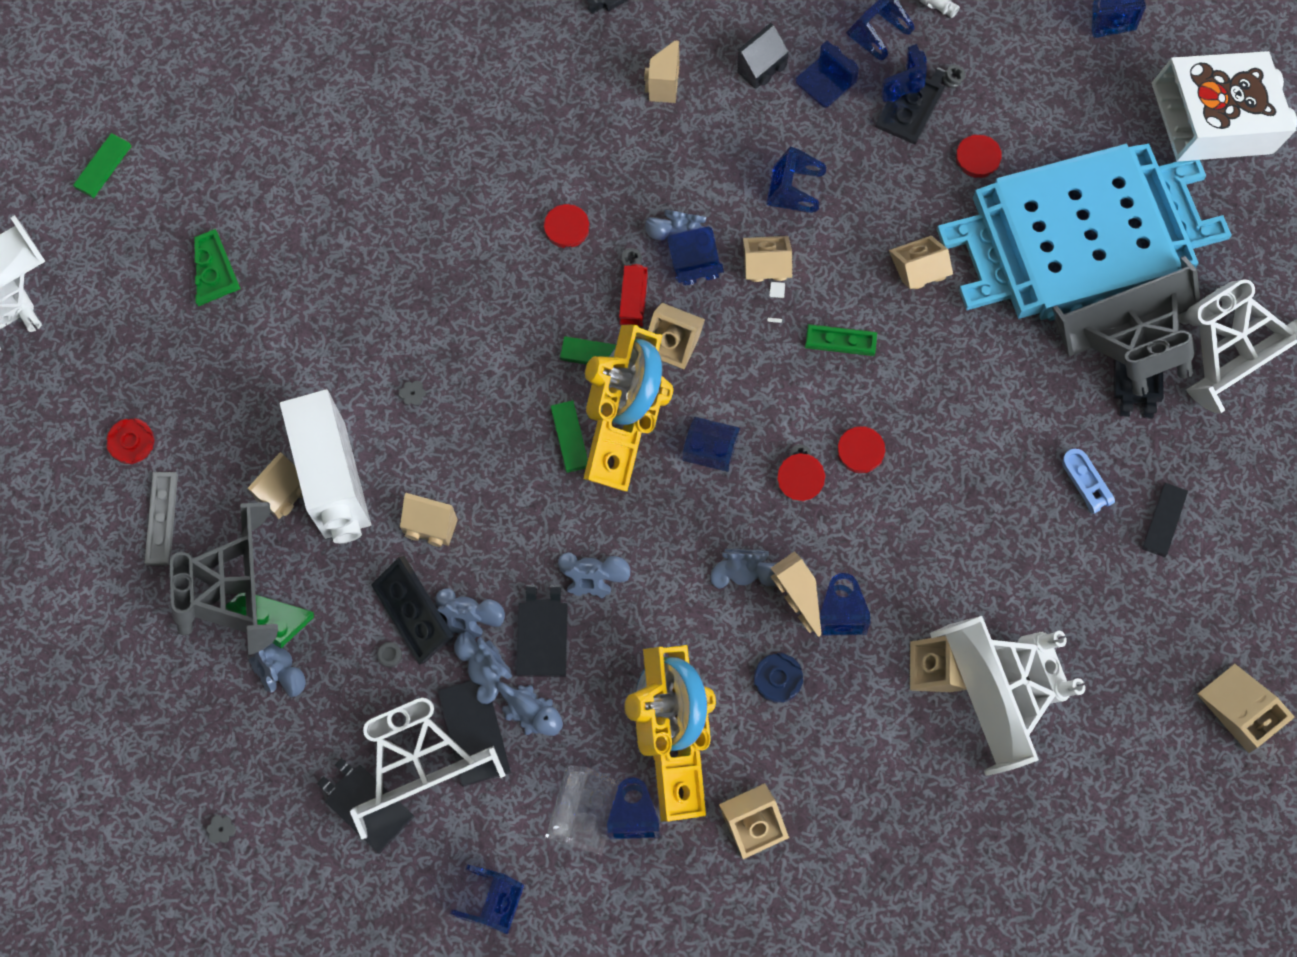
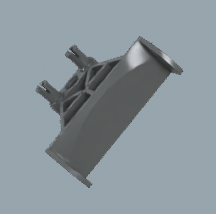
M1186 256L1180 258L1182 269L1065 315L1058 306L1052 307L1060 337L1069 357L1093 348L1125 364L1127 376L1132 380L1133 394L1137 396L1143 395L1142 387L1144 394H1147L1149 389L1146 378L1177 366L1178 377L1186 379L1187 370L1188 376L1191 377L1193 375L1191 360L1194 357L1193 339L1191 333L1179 331V314L1188 311L1192 305L1200 301L1197 269Z
M269 502L240 504L241 538L193 559L185 552H178L170 558L171 610L173 621L177 624L179 634L185 636L191 634L193 631L192 622L196 617L246 632L249 655L264 650L276 639L278 624L257 625L252 530L258 528L268 518L270 512ZM243 555L244 576L224 578V563ZM219 565V574L211 570V568ZM194 576L211 586L196 599L194 595ZM225 593H245L246 616L226 610ZM220 599L221 608L212 606Z

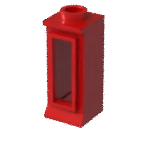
M639 264L624 265L619 314L620 325L643 327L648 278L647 267Z

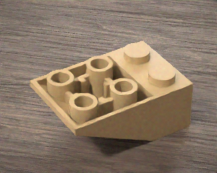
M794 551L771 567L774 573L771 578L782 593L784 591L788 593L784 596L795 613L801 612L798 618L808 632L814 631L819 637L821 636L816 579L804 561Z
M1236 664L1197 694L1248 753L1258 748L1295 718L1278 697Z

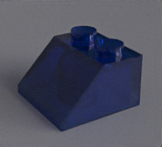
M694 417L683 448V461L729 472L740 428Z

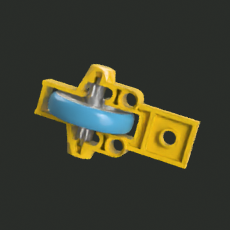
M621 325L616 348L610 356H595L588 361L585 368V378L592 383L586 412L589 418L597 421L583 479L620 491H628L641 433H650L654 429L660 406L667 405L673 395L672 384L662 376V362L658 352L662 339L661 334L649 332L639 328L637 325ZM612 422L624 425L623 430L614 428ZM610 456L614 458V466L611 469L608 466Z
M687 645L643 649L645 670L639 678L636 692L628 695L625 700V713L630 720L636 721L639 751L644 756H653L655 760L661 822L706 816L700 751L707 749L710 744L708 714L715 709V694L712 689L703 685L699 674L689 664ZM667 653L669 657H663V654ZM670 751H678V755L671 757ZM680 787H682L684 792L682 799H680L678 794Z

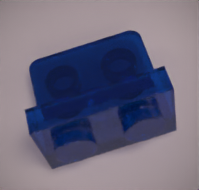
M827 40L821 45L819 58L797 76L796 83L822 107L827 108L857 82L859 68L854 60L848 59L842 54L838 46L832 45Z
M917 44L908 47L907 70L882 81L881 98L883 102L896 101L902 95L909 92L916 93L925 86L927 58L924 51L919 50Z
M706 226L668 236L667 240L677 282H683V285L697 283L696 279L705 277L706 280L719 278L720 273H724L723 265L719 261L714 233L711 227Z

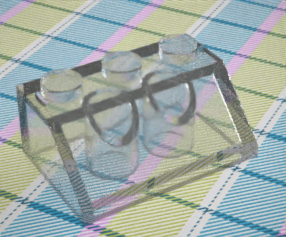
M567 765L546 839L601 856L622 782L588 767Z

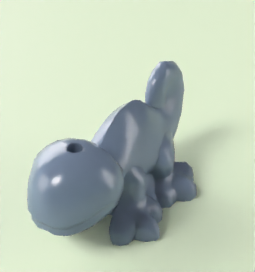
M665 210L664 214L670 220L647 218L645 230L652 239L663 241L669 235L676 244L681 246L695 243L696 250L701 254H707L712 250L713 237L707 228L700 225V223H705L707 217Z
M725 549V552H722V556L728 560L718 562L710 574L711 583L719 589L725 587L730 579L738 585H748L759 578L761 584L775 586L776 584L771 578L774 575L771 567L777 563L762 562L769 556V551Z
M568 552L562 554L558 559V566L561 572L573 580V583L568 586L567 591L577 596L591 593L592 595L604 598L605 595L610 594L611 587L605 584L603 579L612 582L628 581L631 573L629 564L618 556H610L602 563L595 558L577 560L574 554Z
M444 588L436 594L435 601L438 611L446 616L445 623L452 634L454 632L464 633L466 631L471 633L474 639H476L483 632L476 622L492 627H499L504 622L505 611L495 600L486 599L481 604H478L477 601L469 597L456 598L455 593L450 588Z
M465 631L455 640L454 651L460 660L469 661V677L472 682L481 685L477 691V700L482 704H488L499 693L497 684L500 682V677L511 678V670L502 660L498 648L490 640L485 643L482 637H480L476 642L472 634Z
M272 643L264 650L255 653V657L249 659L254 673H257L261 678L265 691H269V693L274 692L277 680H279L283 689L291 698L298 696L304 690L306 685L305 676L299 668L291 667L292 656L284 648H279Z
M503 682L497 684V689L508 704V706H503L502 708L505 713V719L507 721L512 719L520 721V726L525 728V735H530L533 732L535 734L541 733L555 736L560 732L563 727V721L557 709L552 707L553 700L545 701L542 697L537 699L531 685L526 687L519 685V690H515Z

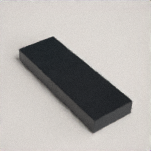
M1164 483L1142 546L1143 550L1164 558L1167 556L1188 490Z

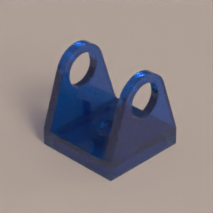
M878 0L846 32L850 38L878 60H884L888 56V50L869 23L877 14L905 35H910L915 29L912 20L898 0ZM898 17L905 21L908 28H905L903 25H901V23L898 20ZM872 43L879 47L882 54H880L874 49Z
M1094 0L1091 30L1093 37L1099 38L1137 30L1146 8L1145 1Z
M790 146L774 164L766 205L809 213L818 211L820 202L793 187L792 180L794 173L815 177L823 176L826 173V165L805 152ZM805 166H816L821 170L813 171L807 169ZM799 202H808L814 206H803Z
M839 573L830 580L820 612L821 636L867 635L871 624L870 612L859 584L852 575ZM840 579L849 580L853 585V591L845 585L834 586V584ZM835 591H845L849 596L841 597Z
M631 777L619 784L607 821L609 839L660 838L659 819L647 786L642 780ZM631 783L637 784V785H630V786L625 787L626 785L631 784ZM635 790L642 794V798L636 803H629L624 800L625 795L630 791Z
M467 864L465 870L493 881L480 917L451 909L450 915L508 935L524 884L503 873Z

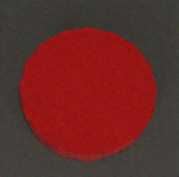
M985 135L966 137L959 144L956 152L958 166L966 175L974 178H984L995 172L1002 159L998 143Z
M563 204L556 206L545 218L544 229L546 237L552 244L560 248L578 246L584 242L589 234L587 214L575 205Z
M136 418L123 419L114 424L108 432L106 445L107 450L115 460L124 464H134L148 457L153 449L155 440L153 431L147 423Z
M865 426L853 427L847 430L840 438L837 447L838 458L849 471L868 473L882 463L885 455V443L881 435L874 429Z
M798 453L789 456L783 461L778 470L777 479L780 489L786 496L793 500L805 501L814 498L820 493L825 482V472L818 459L809 454Z

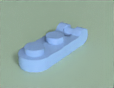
M1071 449L1066 452L1062 465L1085 500L1090 512L1095 514L1104 505L1110 506L1115 503L1112 493L1088 456L1080 449ZM1096 491H1098L1101 496L1097 499H1095V497L1092 494Z

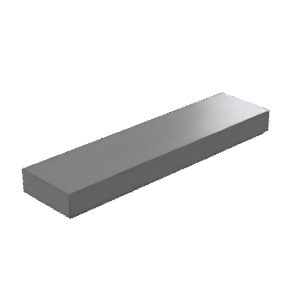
M153 472L145 552L146 565H170L178 481L177 472Z

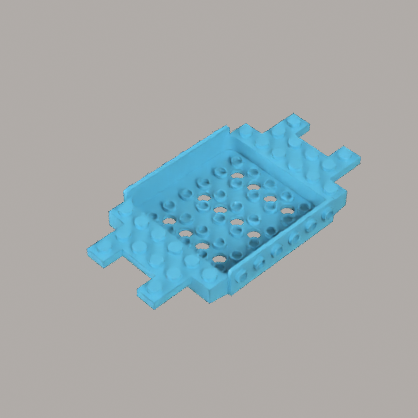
M1123 144L996 178L995 183L975 190L973 200L979 215L938 225L937 227L941 243L946 248L963 244L967 245L980 280L960 286L959 288L966 310L1011 298L1018 319L1040 313V320L1048 318L1050 321L1055 320L1052 307L1058 306L1063 314L1073 312L1182 269L1180 258L1186 256L1196 268L1199 262L1193 249L1228 240L1231 237V232L1223 215L1201 221L1189 193L1187 184L1202 181L1206 177L1200 160L1178 161L1158 166L1149 144L1132 147ZM1116 178L1124 181L1125 186L1121 189L1115 188L1112 185V180ZM1071 190H1076L1080 192L1081 198L1079 200H1072L1068 193ZM1128 198L1132 201L1133 206L1128 209L1123 208L1120 200ZM1027 202H1034L1038 209L1035 212H1029L1025 209L1024 205ZM1085 210L1088 212L1089 218L1087 220H1080L1077 218L1076 212ZM1131 218L1138 219L1141 222V227L1137 229L1131 228L1128 220ZM1041 222L1045 225V230L1043 232H1036L1032 228V224ZM1093 230L1097 234V239L1092 241L1086 239L1084 232ZM1144 238L1149 242V247L1141 249L1137 246L1136 241ZM1049 242L1052 244L1053 250L1051 252H1044L1041 250L1040 244ZM1100 250L1105 254V259L1097 261L1093 258L1092 253ZM1051 262L1058 263L1061 266V271L1058 273L1051 272L1048 269V264Z

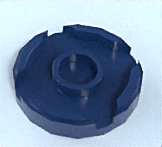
M784 653L768 655L756 667L754 684L758 693L766 700L774 703H784L793 699L800 692L803 684V672L800 664L789 655Z

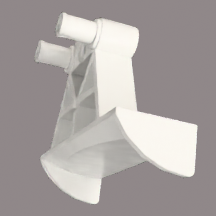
M14 215L10 218L15 226L0 234V329L21 317L27 330L33 332L36 329L32 322L36 325L37 329L42 324L33 312V303L23 289L24 274L44 263L45 260L23 225Z
M1249 280L1232 281L1224 286H1220L1215 292L1192 305L1188 311L1179 314V322L1181 324L1190 323L1200 328L1205 378L1187 388L1186 391L1202 407L1214 413L1225 411L1217 396L1218 393L1297 343V319L1285 325L1253 300L1255 287ZM1219 301H1222V307L1219 306ZM1235 309L1232 329L1215 322ZM1250 314L1255 317L1251 322H1249ZM1262 325H1265L1274 332V334L1255 346H1252L1247 337L1248 334ZM1216 333L1225 336V338L1217 342ZM1234 344L1240 355L1219 368L1218 353Z
M982 616L952 623L930 633L931 638L946 635L996 762L995 765L984 770L985 776L1009 771L1039 760L1029 737L1049 704L1066 701L1069 696L1081 695L1085 691V685L1077 686L1084 683L1081 679L1066 680L1054 648L1065 646L1066 638L1058 639V637L1065 634L1062 631L1050 634L1038 632L1019 638L1018 643L991 640Z
M427 698L416 699L367 721L363 729L364 735L370 741H377L376 798L350 810L361 839L367 838L363 816L493 759L500 778L504 777L505 773L494 746L474 755H468L429 719L434 713V705ZM396 712H402L406 716V723L401 727L394 725L392 717ZM424 721L414 754L384 739ZM429 726L444 741L421 750ZM449 744L464 758L426 775L418 757ZM384 746L405 756V758L383 767ZM413 760L420 778L382 795L383 773Z

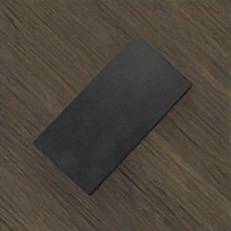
M405 556L398 557L371 584L419 665L427 662L453 637L452 632Z
M469 681L438 690L450 738L470 756L494 746L505 775L511 773L493 701L488 704H482L477 700V691L481 685ZM453 749L456 762L464 759ZM493 759L459 774L463 787L500 776Z

